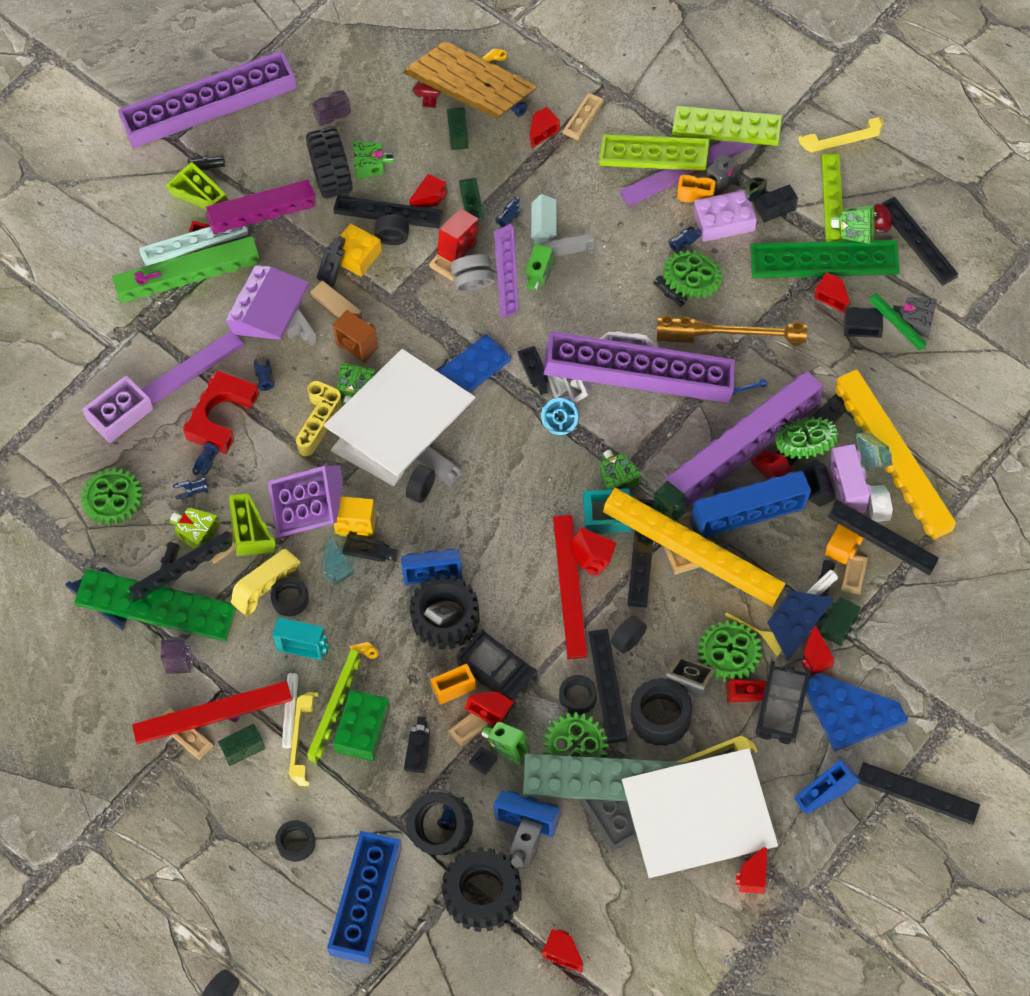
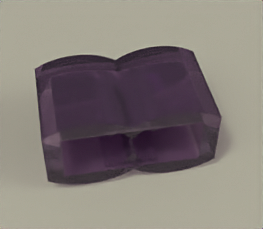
M344 90L336 91L329 97L320 98L312 104L314 117L319 126L327 125L335 119L346 117L351 113L350 101Z

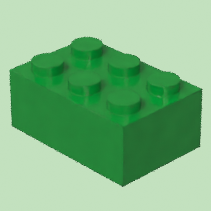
M350 689L333 742L335 753L374 762L390 711L389 698Z

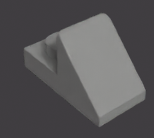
M297 308L287 327L288 339L300 334L302 340H307L309 345L312 346L317 343L315 333Z
M446 600L428 607L424 615L429 618L428 621L434 626L448 628L460 615L461 611Z

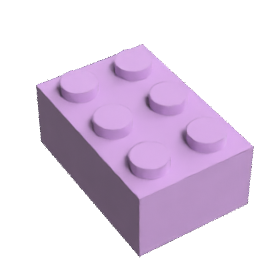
M745 190L694 200L693 213L698 229L702 231L701 238L703 242L755 231L756 216L751 202L745 197Z
M126 375L82 410L86 420L110 444L150 413L153 407L150 398Z
M855 444L832 448L829 468L838 500L860 513L866 512L871 488L865 481L866 471L860 464L862 461L860 451L856 450Z

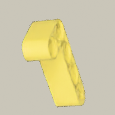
M319 381L311 382L307 388L309 399L316 407L296 438L298 452L302 456H310L314 453L328 430L324 427V424L342 407L339 390Z
M287 549L281 550L237 582L233 589L231 603L245 616H249L256 609L258 598L272 589L277 581L287 578L294 573L300 566L301 561Z

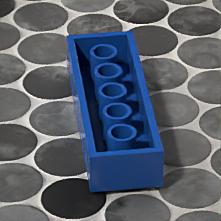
M802 471L790 472L779 478L772 477L765 482H755L748 487H738L727 493L721 492L710 498L698 499L694 502L690 523L695 533L704 538L803 510L806 507L811 489Z
M360 831L327 947L330 956L370 965L402 850L400 839Z

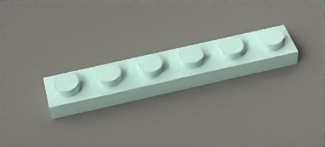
M246 226L227 230L223 233L213 234L211 228L207 227L139 248V253L145 265L148 266L247 236L248 230Z

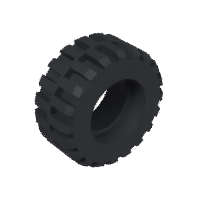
M330 126L308 132L306 134L307 148L322 197L328 199L350 193L353 190L351 174L336 127Z
M478 847L475 852L469 849L465 851L464 856L457 855L455 863L450 862L447 866V872H444L442 878V894L447 912L453 916V920L457 924L463 923V928L468 930L470 927H474V930L477 932H481V928H487L488 932L492 931L495 925L498 928L504 926L505 920L510 921L514 917L513 912L518 911L519 901L522 898L521 880L518 869L512 865L511 859H506L505 854L502 852L495 854V849L489 848L488 851H483V847ZM480 874L493 876L500 882L502 887L499 897L485 905H476L467 901L462 893L464 884L473 876Z

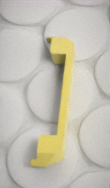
M879 116L869 119L867 129L820 141H818L816 134L806 135L803 138L799 136L798 140L807 151L812 153L879 136L885 123L883 118Z
M308 692L297 698L289 774L291 779L299 786H309L310 784L306 781V767L304 765H296L302 712L313 711L314 697H318V692Z
M738 736L676 762L703 760L733 747L735 751L750 748V752L753 751L754 754L758 750L752 741L743 736Z

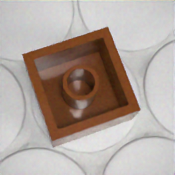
M346 310L334 322L333 331L336 344L363 363L378 349L376 328L370 322L366 323L358 314Z

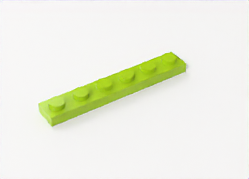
M822 154L825 242L845 241L841 237V229L832 228L831 226L832 218H841V213L843 212L840 154Z
M350 650L307 753L309 762L317 764L319 758H322L325 753L324 745L326 740H330L333 732L331 728L334 723H337L340 716L339 709L347 700L346 692L348 687H352L355 678L353 675L356 670L360 669L362 660L360 659L359 651Z

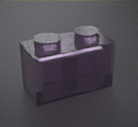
M185 639L161 640L160 658L166 673H190V666L194 665V656L191 654V647L187 646Z

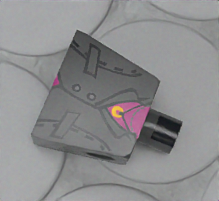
M723 154L708 167L705 178L716 181L714 196L720 195L740 177L738 163L727 154Z
M907 297L905 307L893 305V309L918 335L929 338L937 299Z
M523 817L513 840L510 854L511 863L514 867H530L537 854L543 823ZM525 835H529L531 840L525 841Z

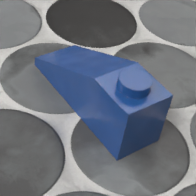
M840 759L794 799L803 812L808 814L845 794L861 780L851 766Z

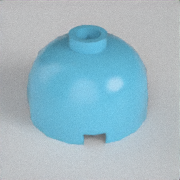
M557 397L548 401L541 413L544 427L546 426L549 432L556 435H565L574 430L580 417L579 408L575 402L565 397Z

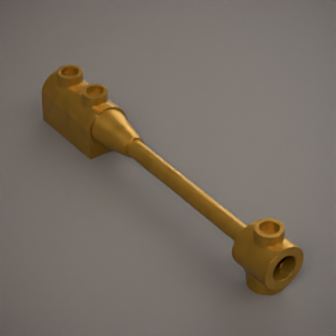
M669 315L658 317L657 341L694 343V336L728 333L784 336L791 345L800 346L802 343H806L807 324L797 321L793 324L788 323L784 329L716 326L690 319L688 316L672 318Z

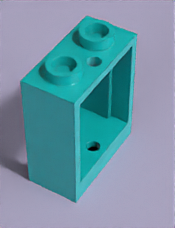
M629 488L619 489L630 496ZM614 489L583 491L585 529L594 533L632 531L631 527L616 519L593 521L592 502L607 501Z
M277 618L272 634L277 651L323 660L324 654L327 655L329 650L324 627Z

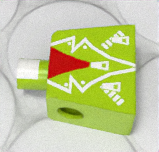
M188 508L183 516L173 513L170 518V523L176 525L175 532L177 537L193 549L208 542L219 526L217 515L193 508Z

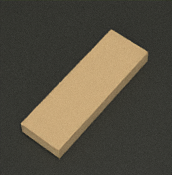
M588 92L564 128L563 134L579 141L604 104V99Z
M323 280L310 291V296L338 318L346 310L359 316L362 315L361 310Z
M169 708L163 715L170 714L175 711L172 708ZM196 729L170 735L198 760L213 747V744Z

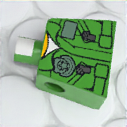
M874 205L845 209L841 213V218H832V228L841 229V237L844 239L870 244L874 240Z
M535 243L526 268L528 280L526 287L528 289L536 291L538 285H546L555 265L553 248Z
M346 363L340 364L337 390H339L341 398L344 399L343 406L376 375L375 369Z
M607 450L602 454L604 461L600 463V474L605 490L614 488L631 489L641 485V473L625 454L622 453L614 456L612 450Z
M497 722L494 728L486 725L482 731V736L488 738L491 748L495 752L518 765H521L525 759V754H528L531 750L525 733L504 723Z

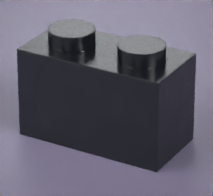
M789 184L758 196L756 210L763 222H767L797 210L798 197Z
M851 307L845 309L844 336L882 337L883 314L877 308Z
M815 459L800 467V471L803 472L811 489L809 501L821 507L836 499L827 466Z

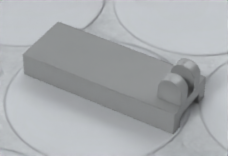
M592 233L544 243V246L553 248L554 257L587 251L588 254L594 253Z
M430 446L414 460L418 464L435 470V476L449 487H452L453 483L463 475V471Z

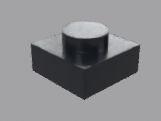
M481 746L470 759L469 764L486 775L498 759L497 756Z

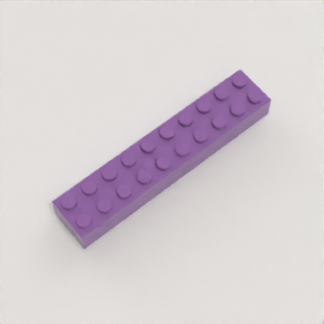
M279 51L118 109V113L132 148L295 90L297 89L295 76L283 51Z
M550 331L545 349L544 375L729 403L734 392L735 360Z
M808 371L803 375H798L790 385L782 387L777 395L769 397L764 405L756 407L747 418L743 417L735 427L727 429L722 437L718 440L714 439L705 450L698 451L692 460L684 462L675 473L671 472L668 474L664 482V499L678 513L682 512L774 441L775 437H777L776 433L779 432V428H784V424L790 425V421L797 422V418L802 419L817 408L821 403L823 385Z

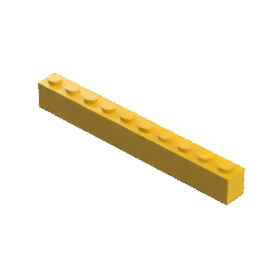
M856 369L837 378L835 385L837 395L842 397L846 409L849 412L851 411L854 416L856 425L861 427L865 439L874 447L875 455L881 458L886 472L891 474L895 486L902 491L905 502L913 508V513L918 520L920 519L925 533L928 536L930 535L932 540H935L952 532L956 525L954 518L859 371Z
M614 488L605 502L603 512L765 604L773 607L786 584L783 581L619 489Z

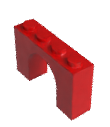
M217 370L215 375L211 376L206 391L202 392L200 402L193 408L191 418L183 426L186 440L202 446L206 442L212 443L220 449L219 452L227 454L235 440L233 431L212 423L208 419L209 412L214 406L222 402H233L252 409L259 396L258 386Z

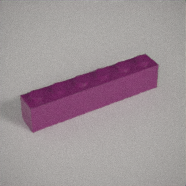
M307 179L206 206V219L213 234L223 233L230 229L241 228L245 225L259 223L267 219H274L278 216L315 207L316 195Z

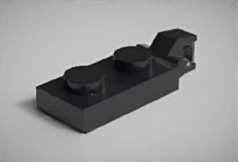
M342 236L334 238L333 243L326 247L316 277L320 281L323 280L330 287L335 285L345 255L343 247L345 246L346 239Z
M532 346L517 351L519 360L532 387L537 386L540 395L547 394L546 383L549 382L548 375H544V365L536 347Z
M350 534L347 535L342 550L344 555L378 562H385V560L396 561L398 556L397 549L389 548L390 546L385 544L384 541Z
M418 716L417 726L411 728L404 771L425 773L430 742V729L426 728V717Z

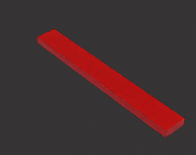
M572 515L553 516L567 660L587 658L577 559L569 545L570 540L574 537Z
M284 681L132 724L135 741L138 745L291 702L292 697L288 682Z

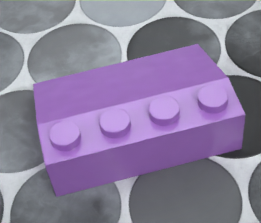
M255 265L226 318V322L233 335L281 340L310 285L309 282L273 267Z
M321 466L268 481L277 538L337 523L343 487L340 466Z

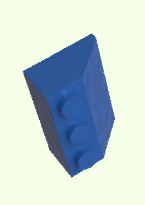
M450 548L439 552L427 551L422 554L409 553L401 556L405 585L420 584L423 581L428 583L433 576H435L436 580H440V575H445L446 579H450L451 575L456 576V579H462L459 549Z
M502 790L493 805L495 820L519 827L523 817L543 823L541 834L549 837L554 836L561 816V809L557 805L549 802L545 804L530 796L527 798L522 797L517 792L511 790L508 792Z

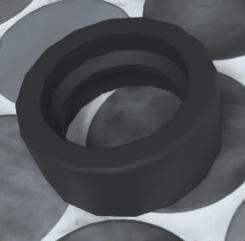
M387 215L376 220L374 236L379 238L381 243L400 245L407 241L409 223L405 219L394 215Z
M421 464L418 465L408 481L406 497L422 503L429 495L433 486L435 470Z
M287 577L277 581L270 592L271 602L276 612L288 617L296 616L303 612L309 601L307 588L297 578ZM287 588L298 589L301 593V598L294 605H282L278 601V595L281 591Z
M635 615L630 616L615 631L611 644L623 654L629 652L641 640L647 625Z
M583 675L567 677L559 688V701L562 708L573 715L575 712L578 715H583V713H588L592 710L597 701V689L594 682ZM575 685H581L589 690L590 697L586 703L575 705L567 700V690Z
M299 820L284 823L278 829L275 836L276 846L280 855L292 862L308 858L315 848V836L311 827ZM291 831H303L307 836L306 846L296 852L288 851L283 843L284 837Z
M224 969L213 977L203 991L202 996H233L238 988L239 979Z

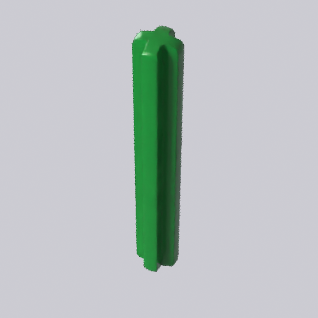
M874 293L869 298V301L919 351L927 345L878 293Z

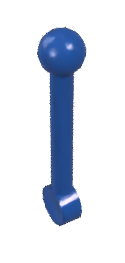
M761 379L758 383L734 388L732 395L757 386L765 387L767 380Z

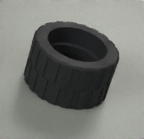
M654 678L644 682L637 688L632 697L631 724L634 731L645 742L656 746L676 743L684 737V734L689 729L692 712L690 695H688L687 690L681 684L670 679ZM665 699L673 702L679 708L680 716L670 724L657 725L651 723L643 716L642 709L652 700Z
M431 792L422 795L409 809L408 816L406 817V830L410 840L421 851L434 855L453 854L461 850L470 840L469 838L472 835L474 826L473 815L468 805L461 798L448 793ZM437 804H444L452 808L457 819L456 831L451 839L445 843L430 841L423 828V821L427 811Z

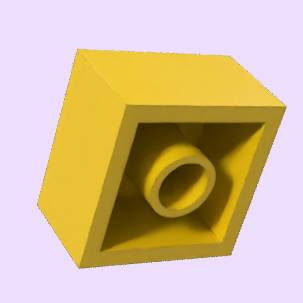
M350 223L340 235L346 239L345 246L343 247L345 255L341 266L362 277L382 252L381 242L379 238Z
M341 497L337 523L334 524L335 534L347 537L348 534L365 538L374 537L377 519L374 499Z

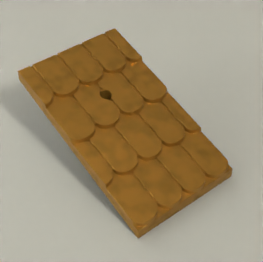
M450 42L440 43L438 47L432 49L415 63H412L403 72L496 119L500 118L537 88L536 85L517 74L513 75L495 64L486 62L469 51H463Z

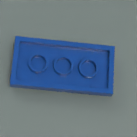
M485 334L437 372L470 393L511 361V357L488 334Z

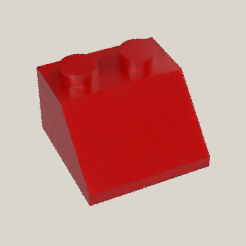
M582 527L569 543L580 567L586 570L587 573L598 576L610 563L617 542Z

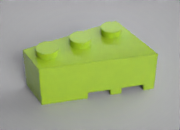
M193 162L188 164L165 185L172 196L206 210V206L229 201L227 195Z
M248 493L229 495L228 507L236 557L274 553L275 540L267 530L265 522L263 523Z

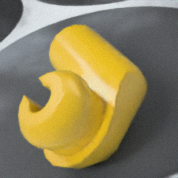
M493 49L481 59L488 63L493 60L503 61L507 57V52L501 49Z
M369 642L350 646L351 649L359 651V654L362 653L370 659L378 656V649Z

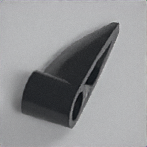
M760 177L752 178L746 186L745 197L750 202L757 200L758 196L765 194L767 180Z

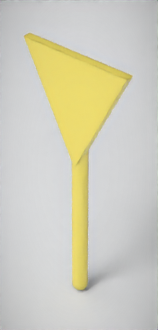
M725 613L726 617L734 621L736 620L737 623H744L746 628L751 627L752 631L762 636L776 657L779 656L781 648L773 632L760 631L735 616Z

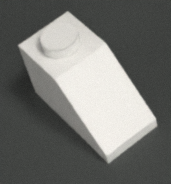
M885 485L870 486L871 495L869 496L868 504L870 518L876 522L890 521L893 508L889 491Z

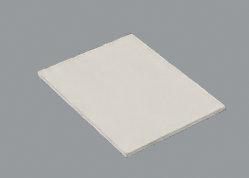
M401 349L324 424V427L396 476H399L475 400V396L407 351Z
M750 748L622 779L648 878L758 852L763 847L767 849L778 847Z

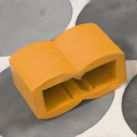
M681 175L678 183L677 199L683 202H694V200L713 197L715 195L716 181L710 178Z

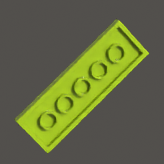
M677 106L672 136L778 146L782 115Z
M603 134L599 166L706 171L710 139Z

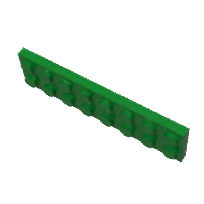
M873 240L870 244L858 241L750 244L752 278L824 277L826 272L836 276L899 275L900 272L897 240Z
M89 568L85 569L74 601L75 606L219 641H227L236 612V607L232 603L167 587L151 592L143 600L139 599L133 602L129 595V587L139 582L138 580Z

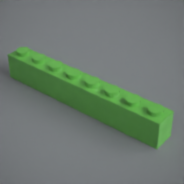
M253 236L113 275L112 278L119 301L123 303L140 297H147L157 292H165L171 288L182 287L192 282H199L206 278L217 277L227 272H234L241 268L252 267L259 264L260 259ZM137 271H142L144 275L161 272V276L149 279L144 285H139L136 282L134 274Z

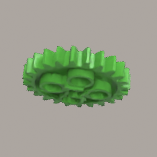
M686 250L685 254L679 251V255L673 253V257H668V261L665 262L663 269V279H666L665 284H671L670 289H676V294L682 292V297L687 294L690 299L692 296H695L697 299H699L700 295L703 298H706L707 294L712 296L713 292H717L718 288H720L723 275H721L722 270L719 269L720 265L715 264V259L709 260L710 255L704 257L703 252L697 254L696 250L693 253Z
M815 416L811 419L805 417L804 420L797 418V422L790 421V425L784 424V428H779V432L776 433L777 437H775L777 450H780L781 454L784 453L785 456L791 455V458L798 456L799 459L803 456H806L808 459L810 455L816 457L817 453L823 455L824 450L830 451V447H834V443L838 442L836 425H833V422H829L828 419L822 421V417L815 419Z
M113 467L112 472L105 468L104 474L98 471V477L91 475L93 480H86L88 487H82L84 493L80 494L83 499L81 504L84 506L83 510L87 513L88 518H92L95 523L98 520L101 525L106 521L108 526H111L114 521L118 525L119 520L126 523L125 518L129 517L132 519L131 513H138L136 507L142 506L140 501L143 500V490L136 476H131L130 471L124 474L122 468L119 472H116L115 467Z
M726 620V625H722L719 621L717 628L712 624L711 631L706 629L705 636L701 635V642L698 643V648L700 649L698 650V656H701L699 663H704L703 665L716 669V680L720 676L723 677V682L727 678L734 679V677L742 680V675L749 678V671L755 673L754 666L759 667V660L762 659V654L760 653L762 652V646H759L761 640L756 639V632L750 634L751 627L745 630L744 623L737 626V621L735 620L733 625H730L729 621ZM723 638L726 642L721 643L718 639ZM744 642L746 645L739 646L737 643ZM715 656H720V657H722L723 659H722V660H715L714 657H715ZM741 660L743 663L736 664L733 661Z
M577 712L574 713L572 718L567 713L565 720L560 715L558 717L559 723L553 720L552 725L554 728L548 727L546 730L550 734H544L543 738L548 740V742L542 744V746L548 747L543 754L562 756L584 733H588V736L578 745V748H574L567 756L577 755L578 757L601 758L600 756L607 755L603 751V749L608 747V744L603 743L607 736H601L604 728L598 730L599 722L592 724L593 717L586 720L585 713H583L581 718H578ZM573 726L578 727L580 735H573L570 728ZM556 741H564L566 748L563 750L557 748ZM591 741L594 744V750H587L584 743Z

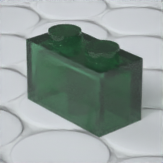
M465 108L447 109L451 150L469 149Z
M477 179L459 180V192L463 210L477 217L478 220L483 219Z
M667 480L654 493L653 509L674 521H679L684 515L685 494Z
M839 597L837 602L833 601L828 610L830 612L828 618L824 617L820 623L821 636L842 646L860 614L861 607L842 597Z
M255 724L247 726L218 741L229 767L265 749L264 742Z

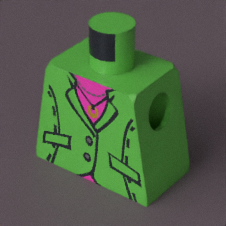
M353 141L356 179L381 175L384 173V164L394 163L393 152L383 153L381 143Z

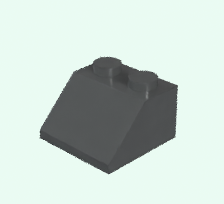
M678 656L667 672L666 678L678 682L687 692L692 693L694 696L705 698L711 690L716 669Z

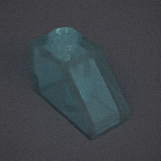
M870 433L855 434L858 449L861 453V464L865 471H875L893 466L892 454L886 444Z
M331 538L327 539L322 561V575L327 582L331 581L336 586L354 573L352 565Z

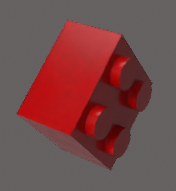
M463 209L457 211L439 229L437 254L450 262L465 257L466 253L477 244L478 218Z

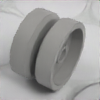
M488 255L465 256L450 263L452 275L457 276L453 279L456 291L479 290L494 283L493 273L488 270L491 267Z

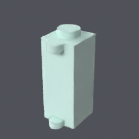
M543 194L531 203V239L536 244L550 242L556 237V199Z

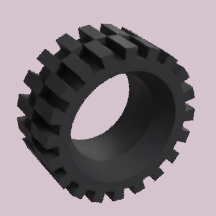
M440 575V580H436L435 576L430 578V583L427 584L426 581L421 583V590L419 588L414 590L415 597L411 596V606L409 605L411 622L417 636L420 635V640L423 643L428 640L430 647L434 648L435 644H438L439 649H444V645H449V648L453 649L457 642L460 646L465 644V637L470 640L472 638V631L476 633L478 629L477 623L480 621L479 604L476 592L473 593V588L470 584L466 586L465 580L460 578L459 582H457L456 576L453 575L450 576V579H446L445 575ZM440 601H453L461 606L464 611L462 619L456 625L448 628L434 626L424 615L428 607Z

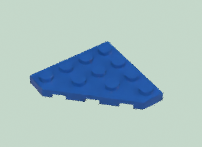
M820 673L809 677L806 697L834 752L908 722L904 710L897 701Z

